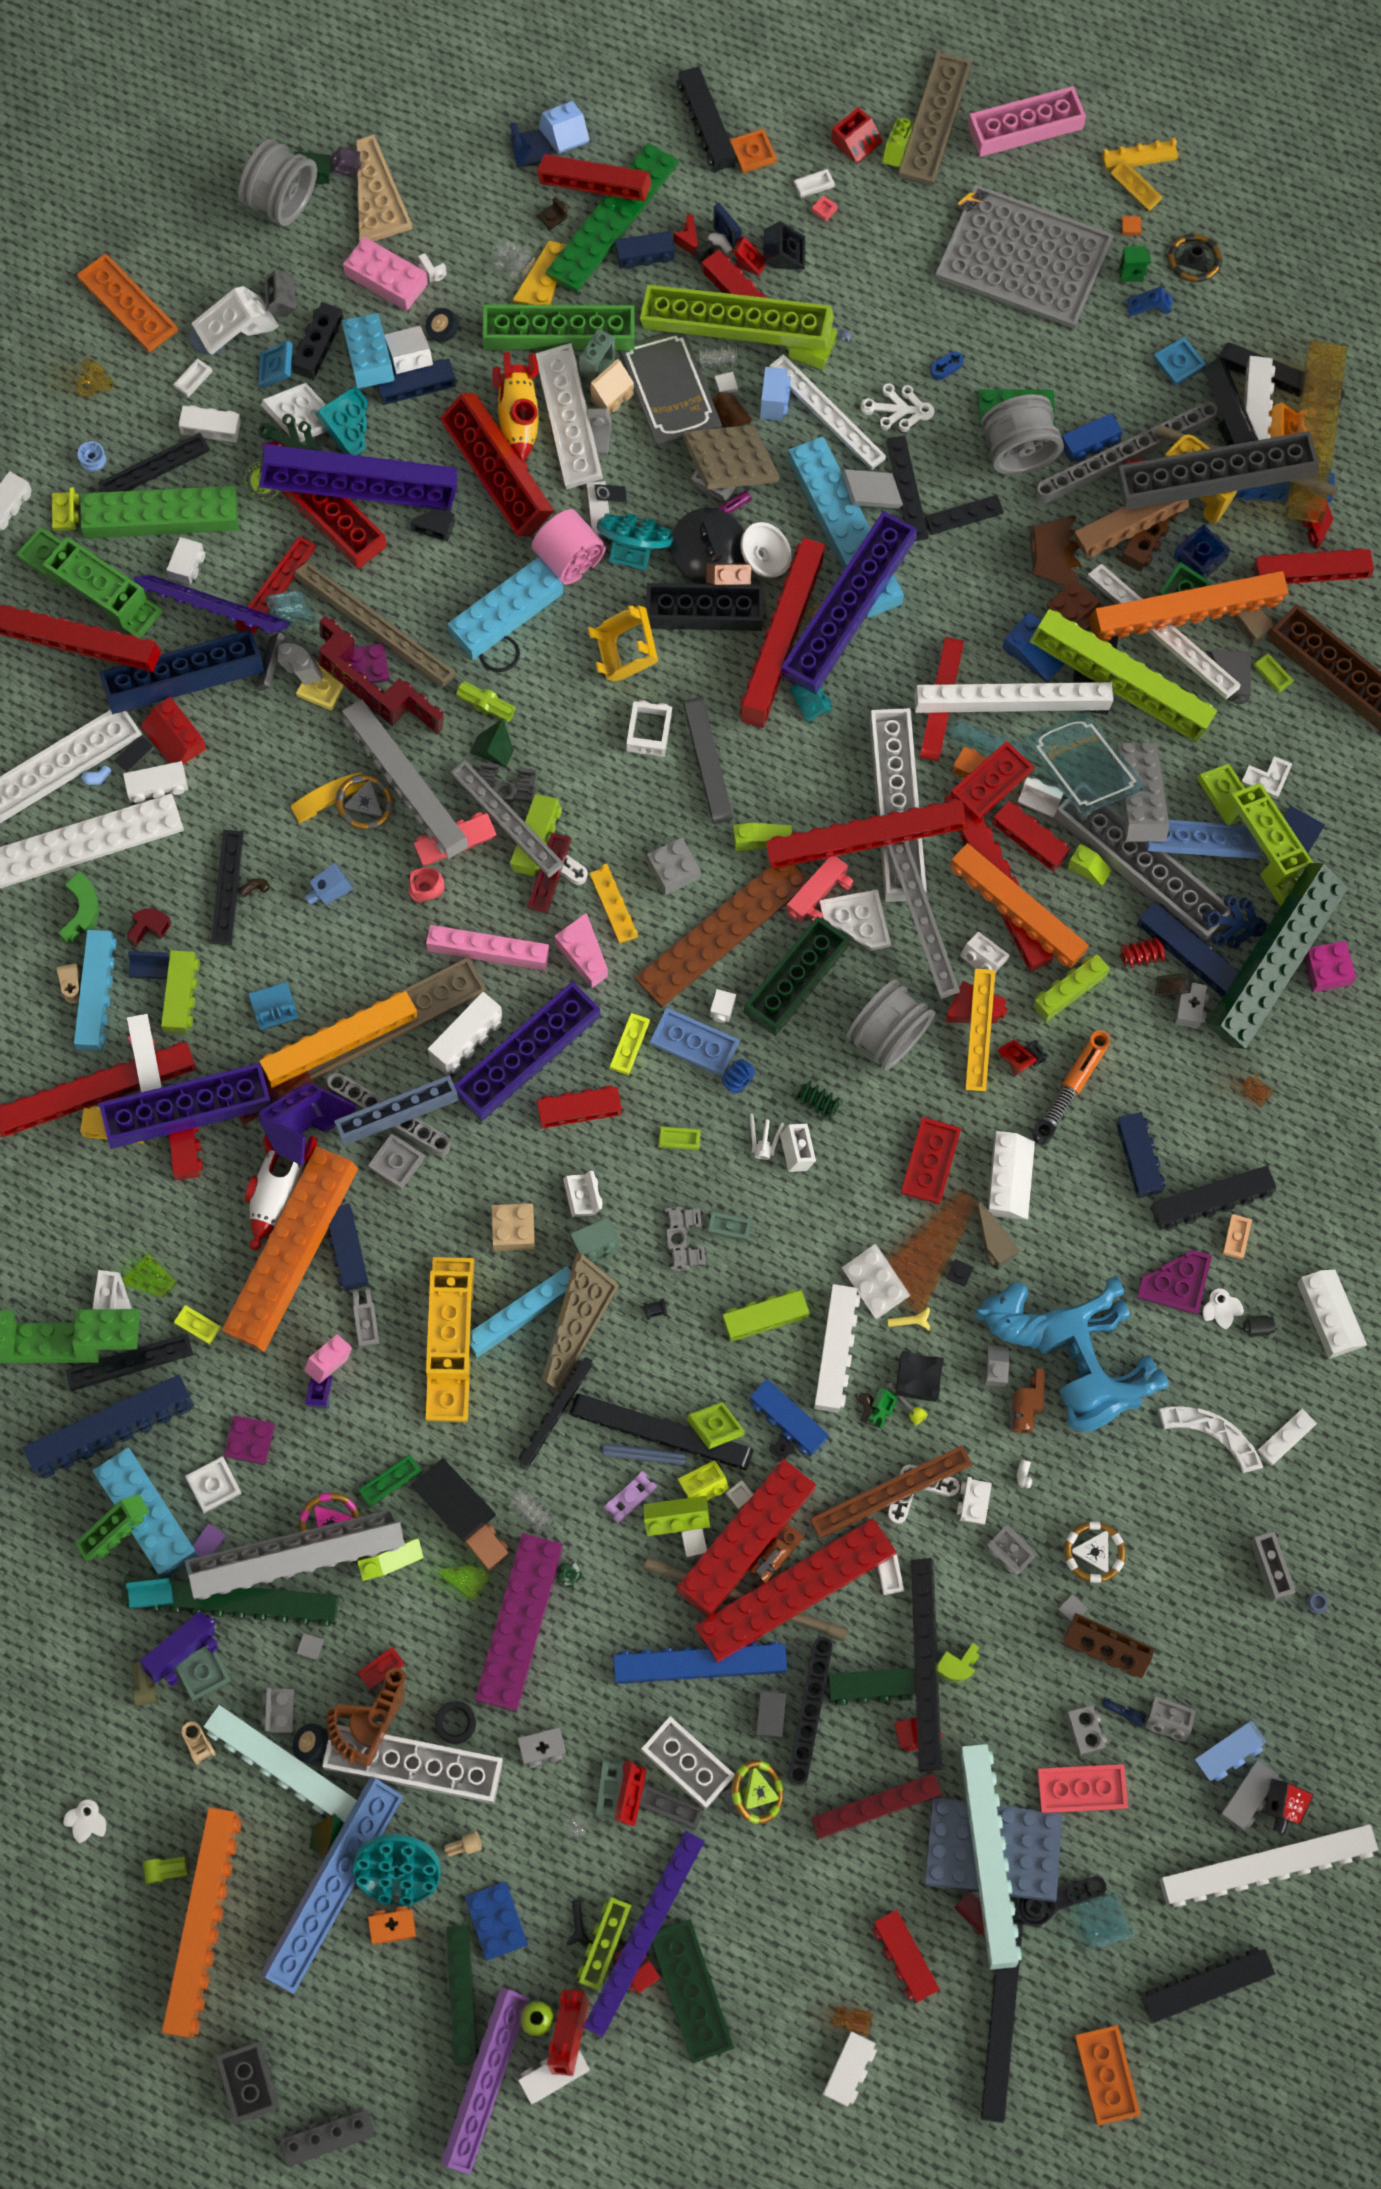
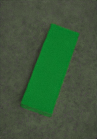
M409 1454L357 1491L368 1507L371 1508L422 1471Z

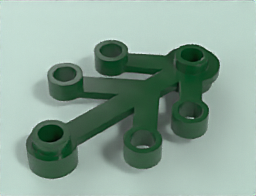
M285 414L282 422L287 426L291 438L276 432L275 428L268 423L260 425L258 429V434L261 438L265 440L275 439L287 445L285 447L323 451L321 446L314 443L311 425L306 421H302L298 425V430L304 434L306 445L300 442L295 426V417L290 414ZM291 417V421L287 423V419ZM307 425L306 430L303 431V426Z

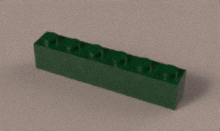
M469 1925L446 1927L454 2065L474 2064V2061L477 2059L470 1929Z

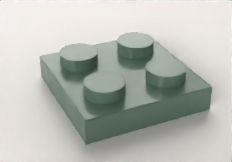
M205 1646L193 1652L176 1667L193 1702L232 1682L217 1650L210 1653Z

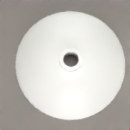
M759 522L752 524L744 531L741 537V552L745 562L751 565V569L755 573L766 578H776L788 570L792 559L791 548L786 537L779 529L771 524Z

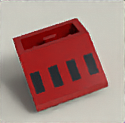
M859 107L835 125L831 133V142L855 164H858L883 143L872 119Z

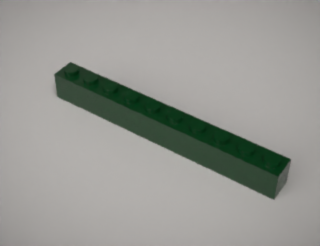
M124 1576L121 1595L122 1604L126 1605L127 1609H130L126 1583L157 1579ZM170 1580L172 1582L174 1604L147 1607V1610L157 1612L160 1611V1608H166L171 1613H181L182 1610H188L190 1614L196 1615L200 1611L202 1614L203 1612H210L211 1616L224 1617V1614H232V1618L236 1619L254 1616V1620L257 1621L275 1618V1622L279 1623L297 1620V1624L309 1625L310 1621L318 1622V1626L330 1627L331 1623L336 1624L339 1597L338 1595L249 1587L246 1589H232L231 1592L226 1594H212L206 1599H194L189 1582Z

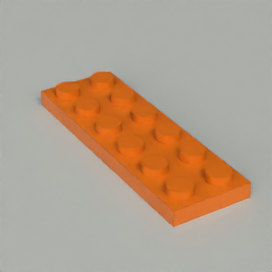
M106 253L77 274L78 280L149 353L178 332V327Z

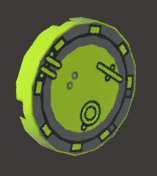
M260 461L252 464L247 469L244 475V484L252 497L258 500H268L274 498L280 490L259 488Z

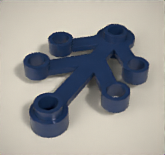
M1226 895L1224 904L1230 907L1234 918L1222 916L1219 912L1212 909L1203 913L1202 919L1204 923L1211 927H1215L1218 924L1231 926L1223 933H1215L1213 935L1212 942L1214 944L1222 946L1227 940L1229 947L1237 949L1249 937H1258L1264 934L1267 925L1262 918L1256 916L1252 907V900L1244 897L1239 901L1238 906L1236 896ZM1239 907L1246 911L1249 921L1244 920ZM1240 929H1246L1238 937L1233 936Z

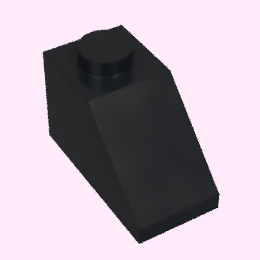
M433 509L412 519L410 522L411 531L448 542L455 524V515L447 509Z

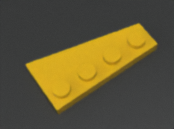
M548 241L513 298L514 304L551 305L557 282L546 276V270L567 244Z

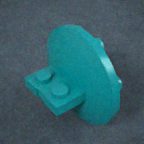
M604 514V517L600 518L597 522V530L613 541L609 562L625 564L646 571L651 550L665 548L672 544V530L657 525L654 519L645 518V520L638 519V516L634 514H626V516ZM637 520L644 521L641 527L636 526Z
M386 1834L368 1840L359 1848L353 1862V1875L360 1889L380 1904L409 1907L428 1898L436 1890L441 1877V1864L436 1853L424 1841L402 1834ZM391 1896H400V1903H391Z

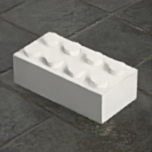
M482 992L428 1048L430 1062L446 1076L451 1073L455 1074L460 1069L462 1061L465 1058L467 1060L470 1059L475 1053L474 1049L479 1044L483 1045L488 1040V1034L492 1030L496 1031L502 1025L501 1006L486 993Z
M671 1716L641 1748V1752L704 1810H707L733 1780L735 1775Z

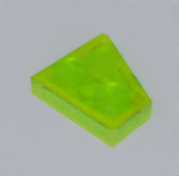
M149 1253L122 1279L124 1285L163 1298L178 1284Z

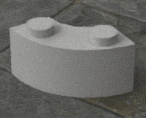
M292 643L278 644V662L288 673H295L304 685L322 681L321 669L304 648Z

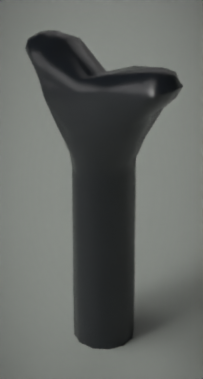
M573 1900L575 1932L566 1944L573 1945L579 1942L584 1945H589V1943L593 1945V1942L588 1938L583 1929L580 1900Z

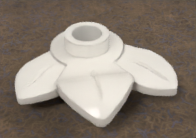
M1221 1288L1211 1292L1209 1302L1203 1307L1204 1320L1210 1321L1215 1318L1218 1325L1223 1329H1228L1231 1326L1234 1315L1241 1316L1244 1313L1241 1302L1237 1298L1230 1297L1229 1293ZM1219 1295L1223 1296V1301L1221 1303H1219L1217 1300Z
M83 1800L77 1808L69 1810L64 1817L63 1825L73 1827V1836L78 1843L84 1842L91 1833L103 1837L106 1833V1819L99 1813V1807L93 1800ZM84 1808H90L91 1814H85Z

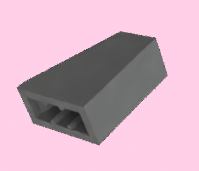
M1212 650L1209 657L1241 684L1240 689L1227 698V700L1235 704L1248 702L1251 695V652Z

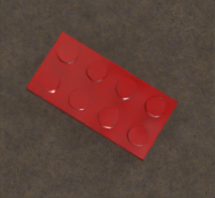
M1006 741L954 787L950 794L955 799L962 800L964 807L979 820L1032 773L1035 767Z
M922 1117L900 1194L940 1205L961 1132L960 1127Z

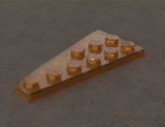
M964 1189L888 1261L911 1295L905 1301L918 1314L925 1309L978 1204Z

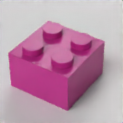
M1346 941L1311 947L1304 957L1313 992L1350 986L1356 979Z

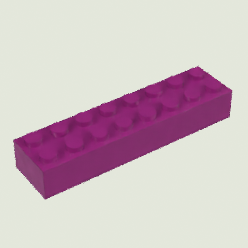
M525 1533L521 1534L476 1693V1702L518 1713L562 1555V1543Z

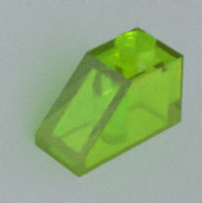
M471 1565L441 1569L439 1572L440 1577L473 1602L489 1582V1579L486 1577L488 1573L479 1566L477 1568Z

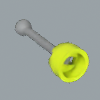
M888 1383L887 1389L895 1394L894 1383ZM896 1395L910 1410L909 1418L915 1426L927 1417L928 1414L922 1408H913L903 1396Z

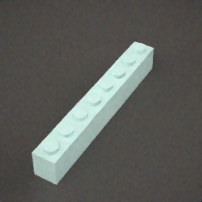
M218 1705L204 1725L205 1729L208 1730L206 1735L215 1741L220 1738L225 1742L224 1747L232 1753H235L237 1750L243 1754L242 1760L251 1766L253 1763H256L261 1767L259 1771L268 1778L273 1775L279 1779L276 1783L285 1790L289 1787L296 1791L294 1796L304 1803L306 1800L314 1804L312 1808L321 1815L324 1812L330 1816L335 1813L345 1823L357 1801L356 1799Z

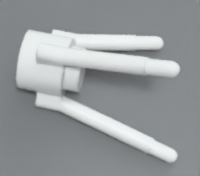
M751 1113L749 1115L752 1138L751 1153H755L754 1157L757 1159L770 1160V1156H774L775 1147L784 1123H780L770 1146V1142L767 1141L769 1119H766L763 1140L758 1141L757 1144L754 1115Z

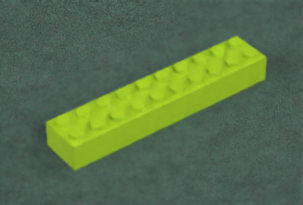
M647 284L640 321L643 328L648 330L827 351L834 314L831 305Z
M1051 609L1047 611L1029 641L1096 683L1112 682L1114 694L1195 742L1206 731L1218 711L1210 703L1199 700L1193 693L1186 692L1175 682L1166 680L1160 673L1151 671L1142 662L1133 660L1127 653L1118 651L1109 642L1100 640L1094 633L1085 631L1076 622L1067 620L1057 611H1052Z

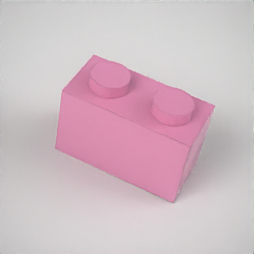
M337 1334L309 1357L304 1371L320 1384L348 1360L352 1347Z

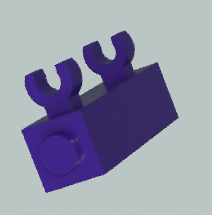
M199 1611L140 1660L142 1670L155 1684L164 1678L173 1687L179 1682L177 1675L172 1671L203 1644L210 1653L218 1649V1643L213 1638L215 1635V1622L209 1615L204 1616Z

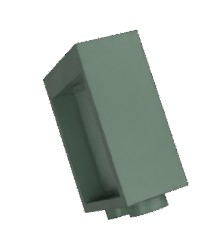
M598 329L579 357L580 379L585 384L591 386V382L615 361L614 336Z

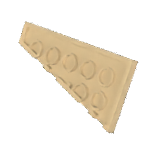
M375 135L357 140L359 243L363 237L374 242L413 229Z

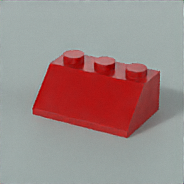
M171 696L156 705L141 725L143 731L169 764L180 761L185 764L207 749L202 736Z

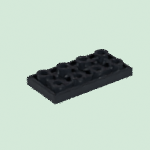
M444 1458L411 1484L412 1489L463 1543L496 1516L495 1512Z

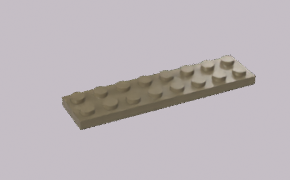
M937 52L898 177L934 186L970 73L971 60Z

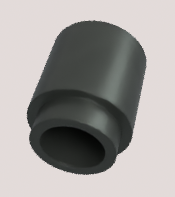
M1268 1315L1247 1316L1246 1321H1243L1244 1333H1248L1249 1337L1269 1336L1270 1333L1275 1332L1274 1318L1268 1317Z

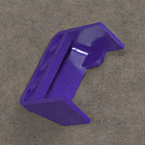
M304 1084L259 1112V1122L277 1154L299 1165H303L305 1136L301 1133L312 1126L320 1131H328L336 1126L334 1121L355 1113L356 1105L315 1084Z

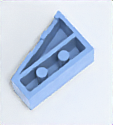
M1250 1721L1195 1760L1210 1781L1215 1778L1218 1782L1228 1775L1226 1770L1233 1766L1234 1769H1237L1246 1763L1244 1761L1246 1756L1251 1754L1254 1757L1262 1752L1261 1746L1267 1742L1255 1724Z

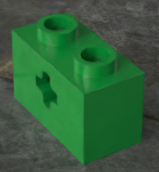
M1124 246L1119 263L1120 282H1143L1144 275H1147L1148 272L1147 265L1150 264L1151 260L1146 246Z

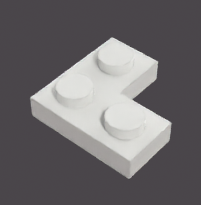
M1274 756L1268 772L1249 765L1241 783L1247 788L1261 783L1269 796L1277 800L1292 763Z

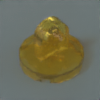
M85 359L81 363L84 374L76 382L77 391L80 395L88 397L93 395L99 388L108 392L114 387L112 378L110 376L107 378L104 375L106 373L105 369L92 359ZM85 383L91 384L89 389L81 388Z

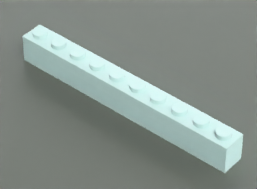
M988 1744L962 1746L960 1758L990 1970L1012 1968L1017 1966L1018 1960H1021L1020 1946H1016L1015 1938H1018L1017 1924H1013L1012 1916L1015 1915L1014 1902H1010L1009 1894L1012 1893L1011 1881L1007 1880L1006 1877L1009 1865L1008 1859L1003 1856L1006 1844L1004 1836L1001 1837L1000 1828L1003 1827L1002 1816L997 1813V1807H999L1000 1803L998 1793L995 1794L994 1792L996 1774L991 1771L993 1753L988 1750Z

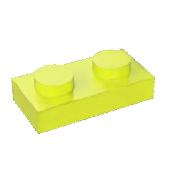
M186 1305L174 1321L175 1325L208 1345L211 1344L221 1329L218 1324Z

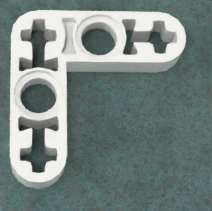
M910 1464L905 1465L902 1468L900 1475L904 1472H908L909 1469L912 1470L918 1466ZM948 1477L943 1479L941 1484L948 1485L949 1482H952L956 1490L947 1492V1488L941 1486L940 1490L936 1488L939 1482L923 1490L945 1497H954L958 1493L960 1485L955 1478ZM914 1494L910 1495L907 1500L897 1502L907 1505V1508L902 1506L901 1514L904 1516L899 1517L898 1520L892 1514V1511H897L898 1504L890 1505L888 1518L893 1524L899 1525L906 1520Z

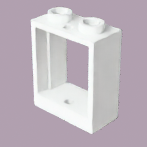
M643 700L633 701L626 751L665 757L672 718V707L664 703L650 704ZM637 712L666 716L662 742L633 738Z

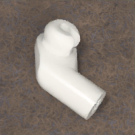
M711 233L708 235L707 240H711L713 245L721 246L725 254L733 250L724 234Z
M1026 1460L1020 1461L1016 1474L1018 1485L1021 1488H1031L1033 1481L1031 1477H1027L1031 1462Z

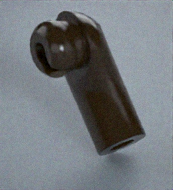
M264 878L250 879L239 891L246 897L254 889H260L262 893H265L270 889V885Z
M860 1393L858 1395V1402L865 1409L860 1421L869 1425L868 1417L875 1410L872 1407L874 1400L869 1393Z

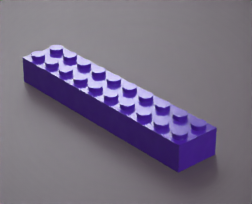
M264 444L259 469V488L451 510L457 489V468Z
M882 511L781 666L783 677L814 694L818 692L917 539L915 527Z

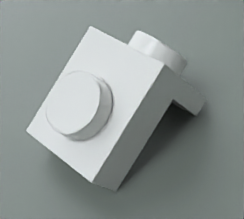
M425 253L419 256V264L417 266L427 272V279L430 283L440 281L446 276V266L444 263L433 267Z

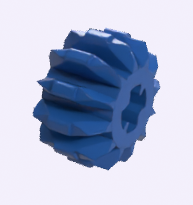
M739 1059L732 1063L731 1067L724 1073L722 1084L728 1091L734 1094L739 1093L753 1079L755 1069L748 1061Z

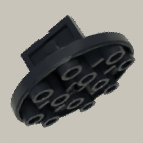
M716 508L693 510L683 516L673 530V541L670 545L672 559L684 576L700 584H709L706 583L707 563H744L745 560L741 552V537L744 530L739 522L725 511Z

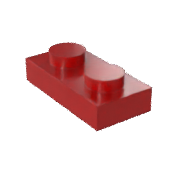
M391 1647L361 1669L358 1674L371 1691L386 1680V1673L390 1669H401L405 1666V1663L396 1650Z

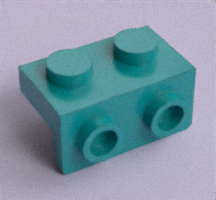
M795 684L790 690L806 721L810 722L824 712L831 713L833 711L830 706L832 704L831 700L822 690L823 685L814 694Z

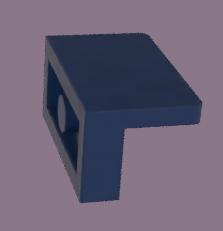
M128 951L130 959L129 978L167 979L169 953Z

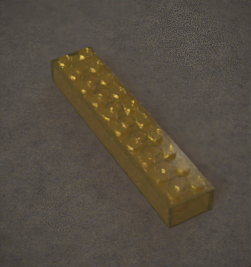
M1310 340L1305 354L1295 433L1310 431L1319 466L1317 476L1309 478L1330 483L1348 346ZM1288 481L1283 517L1321 523L1326 512L1328 496Z

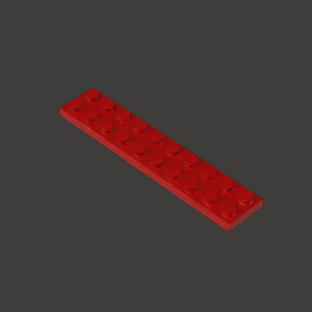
M874 1518L769 1580L766 1584L764 1583L696 1624L695 1630L716 1662L719 1663L896 1555L897 1551Z

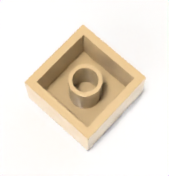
M533 1204L492 1205L494 1251L535 1250Z

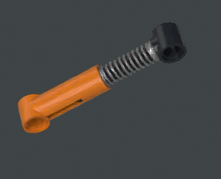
M1097 1030L1091 1035L1062 1082V1089L1055 1098L1054 1103H1052V1106L1044 1115L1045 1117L1035 1125L1032 1137L1037 1144L1045 1145L1051 1141L1057 1123L1065 1114L1064 1111H1067L1066 1108L1072 1102L1071 1099L1080 1094L1102 1056L1107 1051L1110 1037L1105 1031ZM1100 1040L1104 1045L1098 1046L1094 1041ZM1091 1053L1094 1054L1085 1067L1084 1063ZM1044 1129L1048 1132V1135L1042 1136L1038 1130Z

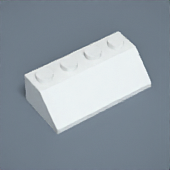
M996 1131L994 1136L987 1209L995 1217L1028 1220L1035 1142L1017 1133Z
M1322 1270L1301 1277L1297 1285L1328 1359L1367 1346L1336 1270Z

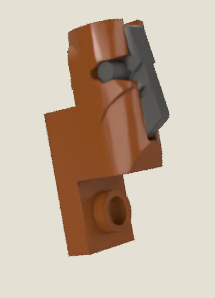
M1037 1368L1034 1374H1031L1030 1387H1034V1389L1018 1388L1013 1399L1008 1401L1012 1432L1032 1433L1036 1416L1034 1414H1041L1043 1411L1045 1369Z
M787 1524L749 1569V1572L753 1576L758 1573L761 1576L759 1581L766 1584L804 1539V1536Z

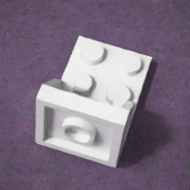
M244 286L234 288L191 323L210 354H214L240 332L250 336L270 332L279 327L271 312L266 311V304L262 297Z

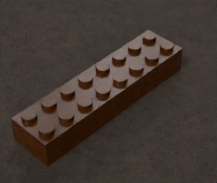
M1296 604L1271 630L1268 641L1381 731V672Z

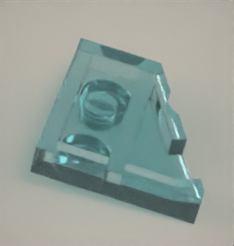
M301 590L269 595L265 600L275 617L287 618L296 622L298 619L308 621V625H313L316 622V618Z

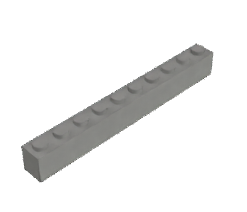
M361 699L342 711L344 716L343 724L348 730L351 729L354 732L352 735L356 742L363 744L362 748L368 757L372 756L377 770L384 772L383 776L386 782L393 784L395 787L393 789L398 798L402 797L405 800L404 805L407 810L414 812L417 823L426 828L425 833L428 838L435 840L436 848L440 854L444 853L450 859L469 847L464 833L365 702Z

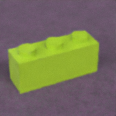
M706 1496L643 1504L647 1536L710 1528Z

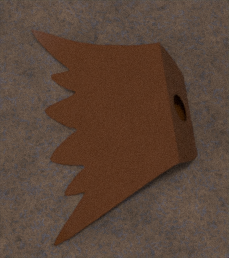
M1075 515L1029 527L1033 575L1047 578L1065 587L1073 581V578L1080 579L1078 574L1071 569L1081 567L1078 559L1071 554L1077 551L1079 546L1076 542L1068 539L1076 531L1069 529L1076 519Z

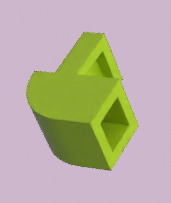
M972 1643L962 1660L946 1651L938 1664V1675L954 1683L969 1679L975 1672V1669L968 1665L975 1664L980 1656L977 1653L980 1647Z

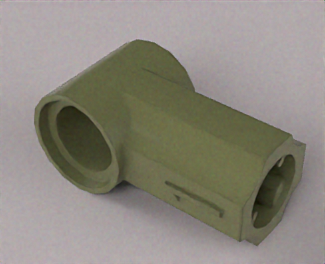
M140 1661L133 1663L132 1670L135 1685L133 1687L135 1705L157 1703L158 1696L155 1695L157 1693L156 1684L142 1670Z

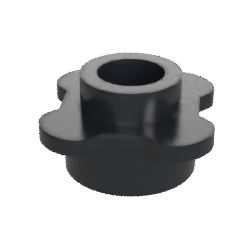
M779 1437L778 1442L769 1448V1451L774 1453L780 1462L782 1459L786 1460V1457L789 1454H793L795 1450L794 1446L786 1442L785 1437Z

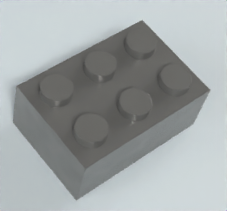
M256 2042L216 2056L234 2123H240L281 2109L262 2042Z

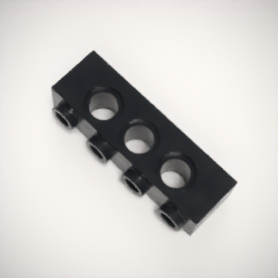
M321 302L319 308L315 309L313 320L306 327V335L304 339L299 341L296 355L293 354L291 365L293 373L311 380L315 379L344 319L342 309Z

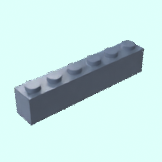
M448 1075L337 1119L334 1122L343 1146L454 1103L458 1101V1095L451 1077Z

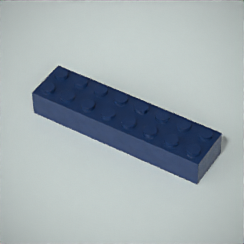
M250 629L160 654L153 672L121 665L99 671L113 715L163 701L170 696L174 698L263 673L264 668L260 652Z
M177 1375L22 1448L34 1473L39 1478H48L54 1475V1471L60 1468L67 1469L75 1464L74 1462L81 1458L82 1460H87L93 1457L94 1452L100 1449L106 1451L112 1448L115 1442L120 1440L121 1442L128 1441L133 1437V1434L139 1431L144 1433L153 1428L152 1425L158 1422L163 1424L172 1419L171 1416L175 1414L183 1415L191 1410L190 1407L194 1406V1403L181 1376Z

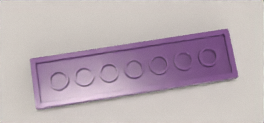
M501 1987L496 1997L493 2013L488 2020L485 2036L481 2040V2048L477 2059L474 2061L470 2080L466 2084L462 2103L458 2107V2115L454 2126L451 2128L450 2138L447 2147L443 2151L440 2165L467 2174L471 2173L521 2026V2012L529 2003L530 1998Z

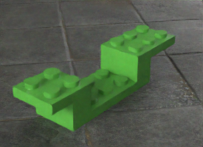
M40 527L16 554L19 560L63 589L68 584L105 610L107 619L126 633L135 635L140 639L163 613L161 608L146 599L144 589L69 537L61 541Z
M77 1309L75 1323H17L13 1310H0V1364L98 1363L99 1350L137 1349L140 1309Z

